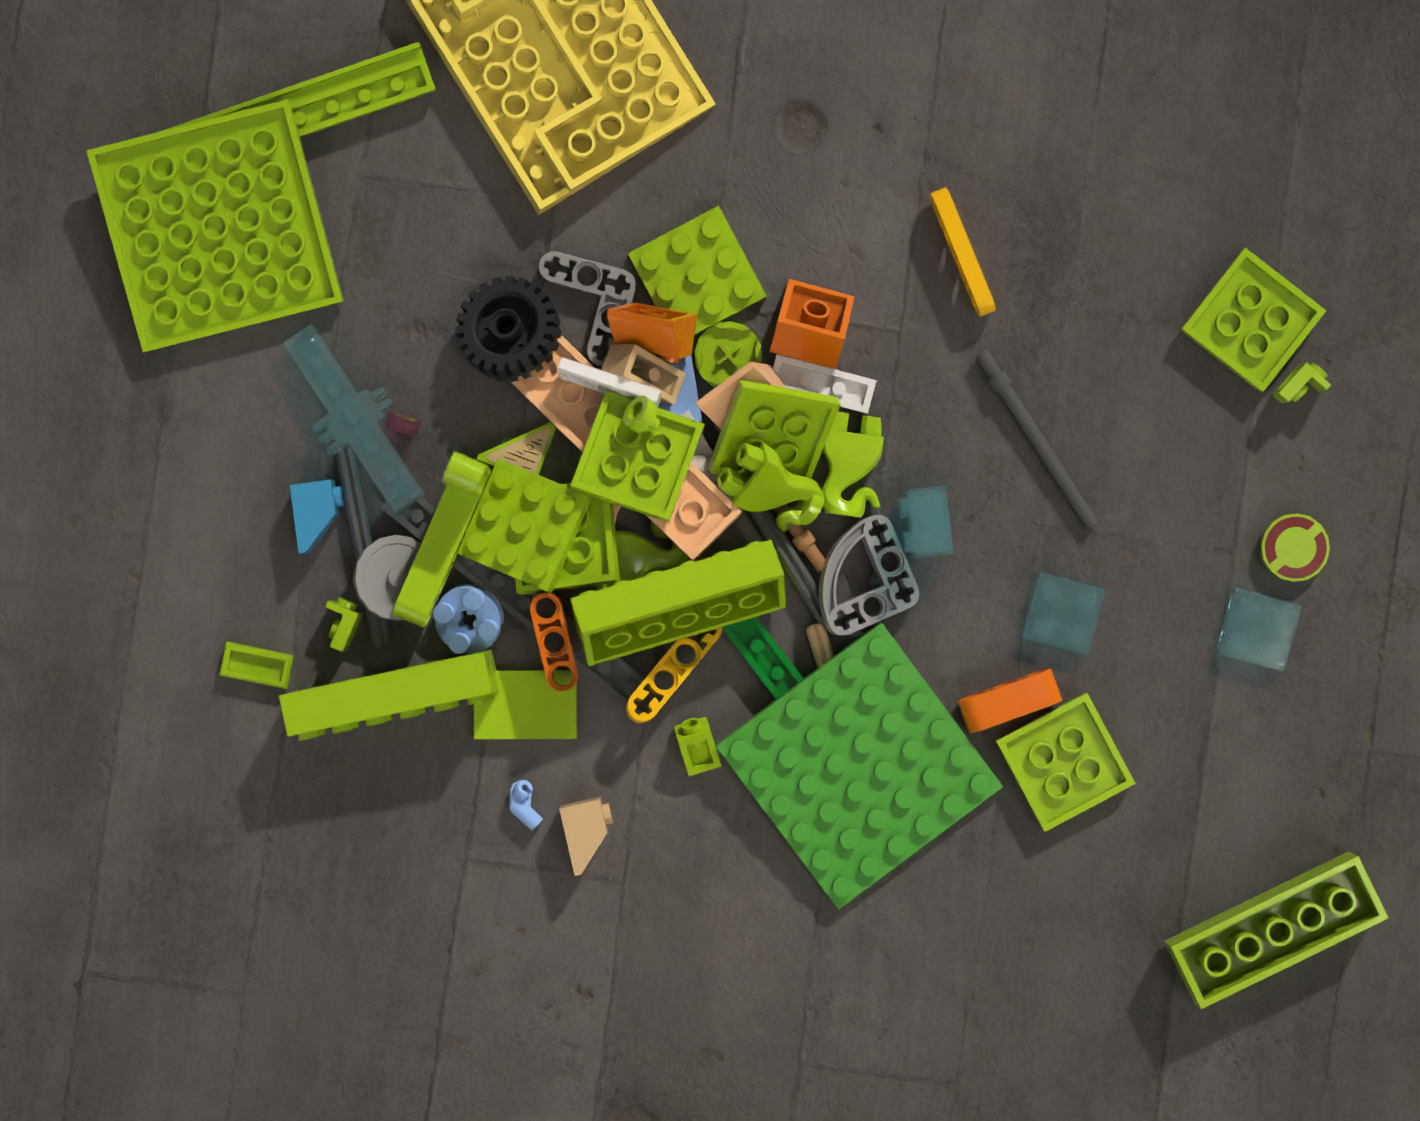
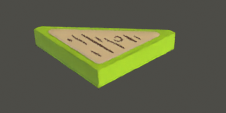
M551 422L478 454L477 460L495 466L499 458L540 475L557 428Z

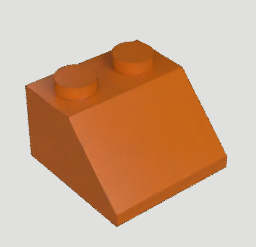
M789 279L769 352L836 370L855 296Z
M635 302L607 310V318L615 344H636L649 353L659 355L660 359L669 363H678L679 359L692 355L697 314Z

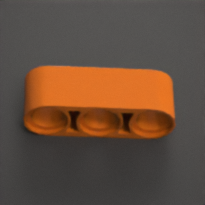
M549 592L541 593L532 600L530 613L546 679L549 686L559 692L567 691L577 683L579 669L563 603L556 594ZM543 598L551 599L556 605V612L550 618L542 617L537 610L538 603ZM550 632H557L563 636L564 646L560 651H551L547 648L545 639ZM558 666H566L571 670L572 680L569 684L561 685L555 681L553 673Z
M1047 668L967 696L957 702L968 732L971 734L1052 706L1063 699L1052 669Z

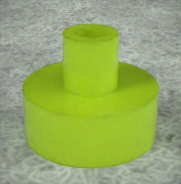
M639 396L626 408L623 415V423L636 433L642 432L647 428L654 431L660 424V420L656 418L658 407L646 396Z

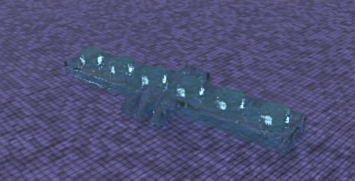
M312 324L285 341L283 344L329 412V414L311 426L314 433H318L326 427L328 428V431L318 438L322 445L335 439L336 442L325 449L328 455L332 456L350 444L396 514L423 497L425 493L379 425L386 419L384 412L394 405L390 398L379 404L376 403V401L386 395L384 388L380 387L372 393L368 389L358 393Z

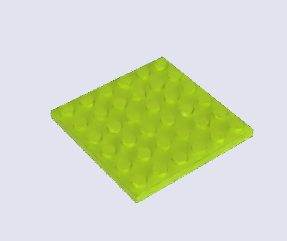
M289 99L86 150L142 352L344 301Z

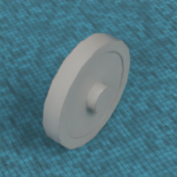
M392 535L377 539L363 549L355 563L353 584L357 598L367 611L381 619L404 620L392 615L421 546L419 541L412 537Z

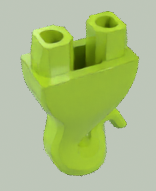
M837 412L822 450L829 467L828 476L822 487L825 500L823 509L828 514L862 518L867 500L870 501L874 508H880L875 491L869 487H860L853 493L850 501L842 499L841 492L866 476L879 462L884 437L881 436V418L863 415L860 433L847 432L849 413Z
M744 443L737 451L735 457L737 464L743 467L740 472L737 473L729 468H724L717 477L719 489L731 496L734 506L746 511H766L800 500L796 506L787 507L777 514L776 524L783 532L788 530V524L801 526L812 523L821 512L825 501L824 494L815 480L787 471L778 453L764 443H761L759 447Z
M651 521L650 529L653 535L657 538L669 539ZM616 531L620 581H632L642 578L655 570L676 568L690 559L674 543L671 549L666 550L638 534L629 531ZM615 583L601 584L595 586L598 591L604 588L611 587Z

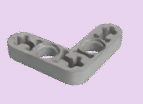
M548 252L542 256L539 262L540 274L547 282L601 297L587 346V354L594 365L603 367L606 356L603 361L597 360V353L593 352L594 347H600L603 341V336H596L598 329L607 334H612L611 329L602 323V315L609 308L633 302L636 291L635 279L630 272L624 269L561 252ZM554 258L559 259L560 266L570 269V262L577 263L572 271V282L565 281L568 274L563 272H557L555 277H551L549 269L545 268L546 263H552ZM591 267L597 272V280L593 285L584 286L578 281V273L582 268ZM603 271L610 272L607 276L609 280L618 281L620 276L626 277L625 281L626 284L630 285V289L623 290L621 295L616 294L615 287L605 284V291L598 290L603 282ZM610 337L607 345L608 349L611 345H615L614 340Z

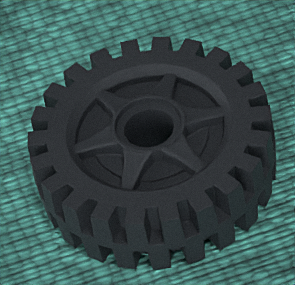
M506 276L505 281H502L500 277L493 278L492 285H488L486 282L480 284L481 291L477 293L473 290L469 294L471 300L469 302L464 300L460 306L463 313L457 314L456 321L459 326H455L456 335L459 338L457 339L459 347L467 360L488 378L494 377L497 381L502 382L505 381V378H508L511 382L518 381V376L527 379L532 376L530 373L532 370L535 369L538 373L543 369L542 363L544 361L549 363L552 360V350L557 351L559 346L557 338H561L560 318L550 298L535 283L532 282L530 284L527 279L519 277V280H516L513 276ZM515 324L514 329L510 333L502 334L503 329L507 325Z

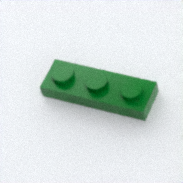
M757 617L723 627L724 632L775 699H778L804 679Z

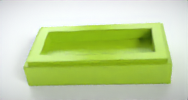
M228 641L225 645L219 675L288 689L295 655Z

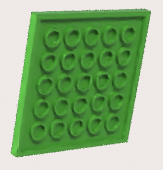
M882 622L876 624L716 744L717 749L838 910L1003 788V785Z

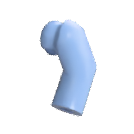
M519 780L513 783L510 789L509 809L532 831L543 818L531 808L533 792L531 783L527 780Z

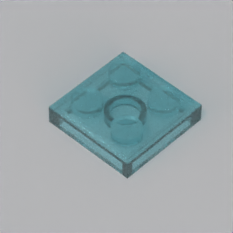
M1038 572L1021 638L1089 655L1106 589Z
M1233 588L1216 654L1285 672L1302 605L1240 588Z

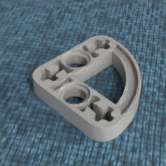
M883 515L866 517L855 523L839 537L826 557L819 581V605L822 619L827 630L837 636L849 635L911 608L918 601L920 594L893 525ZM872 522L875 525L883 526V531L879 533L882 543L890 541V547L875 551L874 546L881 544L877 536L869 535L868 530L873 528ZM861 539L880 586L837 604L836 587L840 568L851 548ZM886 552L894 554L898 561L896 569L892 572L884 570L881 566V558ZM903 573L904 578L898 579L901 588L909 589L910 594L905 596L907 602H904L903 599H896L895 594L899 592L897 582L889 583L887 578ZM869 597L876 598L880 603V611L875 617H870L864 612L863 605ZM852 604H855V610L851 607ZM838 611L841 615L856 611L857 616L862 621L859 624L858 618H852L845 622V629L842 626L834 625V620L838 618Z

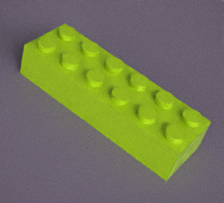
M772 540L751 542L744 548L730 552L721 551L710 558L696 562L687 561L676 568L665 571H653L642 578L632 581H619L611 587L598 591H585L577 597L570 598L577 634L588 666L786 608L784 572Z
M492 649L479 653L279 695L287 737L298 735L299 741L326 734V728H332V732L335 734L359 727V721L365 720L366 726H373L393 720L392 714L399 713L400 719H406L426 713L425 707L433 706L434 712H439L460 706L459 700L463 699L468 700V705L489 701V699H493L492 693L500 689Z
M1348 851L1164 942L1193 1002L1200 1009H1203L1389 918L1359 856Z

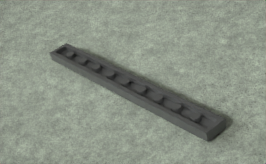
M404 481L398 484L380 507L421 541H423L437 509ZM458 554L453 567L484 591L486 589L491 592L504 609L535 633L530 605L532 600L541 593L519 595L516 592V579ZM543 598L538 603L537 610L542 617L550 618L556 612V605L548 598ZM565 613L578 669L626 707L628 699L644 681L645 677L620 657L588 666L577 634L575 620ZM550 632L547 635L545 642L556 651H560L564 646L563 636L557 632ZM647 685L643 690L648 691L649 694L641 702L636 699L634 700L637 706L635 713L638 715L643 712L650 714L651 711L648 710L647 706L654 697H656L658 702L662 700L661 697L653 694Z

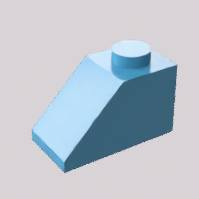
M335 480L290 485L299 554L311 553L340 515L339 507L344 506L342 487L336 486Z

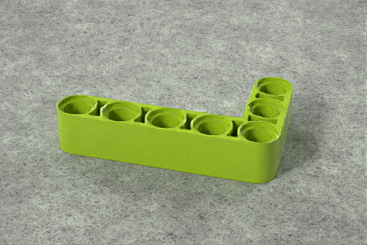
M456 451L453 453L443 476L446 488L398 596L392 615L420 627H426L491 475L488 465Z

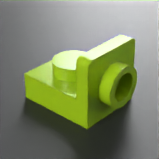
M1305 362L1298 364L1271 395L1281 404L1291 400L1296 402L1309 389L1306 385L1307 382L1318 392L1327 391L1331 384L1326 380L1328 375L1322 368L1315 363L1309 365Z
M338 597L337 601L327 600L325 607L343 615L341 620L336 618L328 637L333 639L330 647L346 652L351 645L364 613L356 610L358 604L342 597Z
M707 717L689 718L674 727L689 776L722 767Z

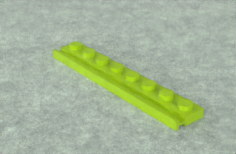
M419 42L168 129L289 99L301 138L437 90Z

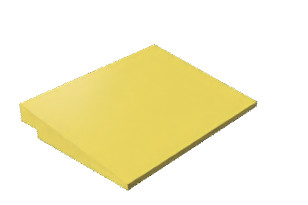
M405 0L538 215L716 105L652 0Z

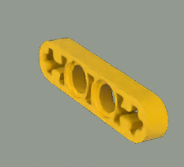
M944 187L929 193L932 207L977 315L982 317L996 311L993 297L948 189Z
M723 627L713 629L714 635L708 633L699 642L705 645L703 650L696 641L686 637L677 640L628 699L626 712L629 718L636 723L649 722L717 641ZM687 645L693 649L695 656L691 663L683 664L678 661L676 650L679 646ZM665 671L670 673L673 678V685L670 689L661 690L655 685L654 677L658 672ZM647 685L650 691L661 697L662 700L658 702L656 697H654L647 706L648 710L651 711L650 714L643 712L638 715L635 713L637 706L634 700L636 699L639 702L644 700L649 694L648 691L643 690Z

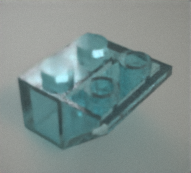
M946 485L902 491V497L897 498L899 519L905 518L907 532H901L903 552H910V559L954 554Z

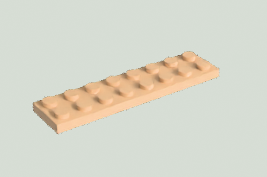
M561 335V338H557L559 343L557 351L552 350L551 352L552 360L549 363L544 361L542 363L543 369L537 373L534 369L530 372L531 377L524 379L522 376H518V381L511 383L583 453L604 393L560 379L558 366L562 357L595 368ZM691 463L670 523L650 516L647 517L692 561H695L742 514V511L734 506L732 501Z

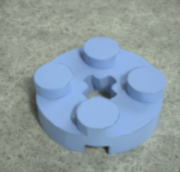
M471 584L459 585L449 590L433 610L435 627L440 638L449 646L451 651L457 654H474L489 648L499 637L501 625L504 622L503 609L498 599L485 589L483 591ZM463 611H466L468 615L474 614L476 616V620L473 622L474 627L464 624L462 621L464 617Z

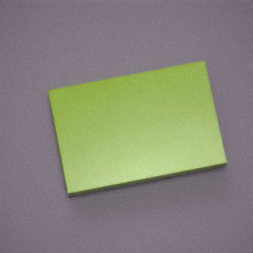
M496 670L500 690L492 693L493 699L474 704V739H577V683L570 690L556 691L549 686L544 670ZM554 670V679L558 684L567 685L571 682V670Z

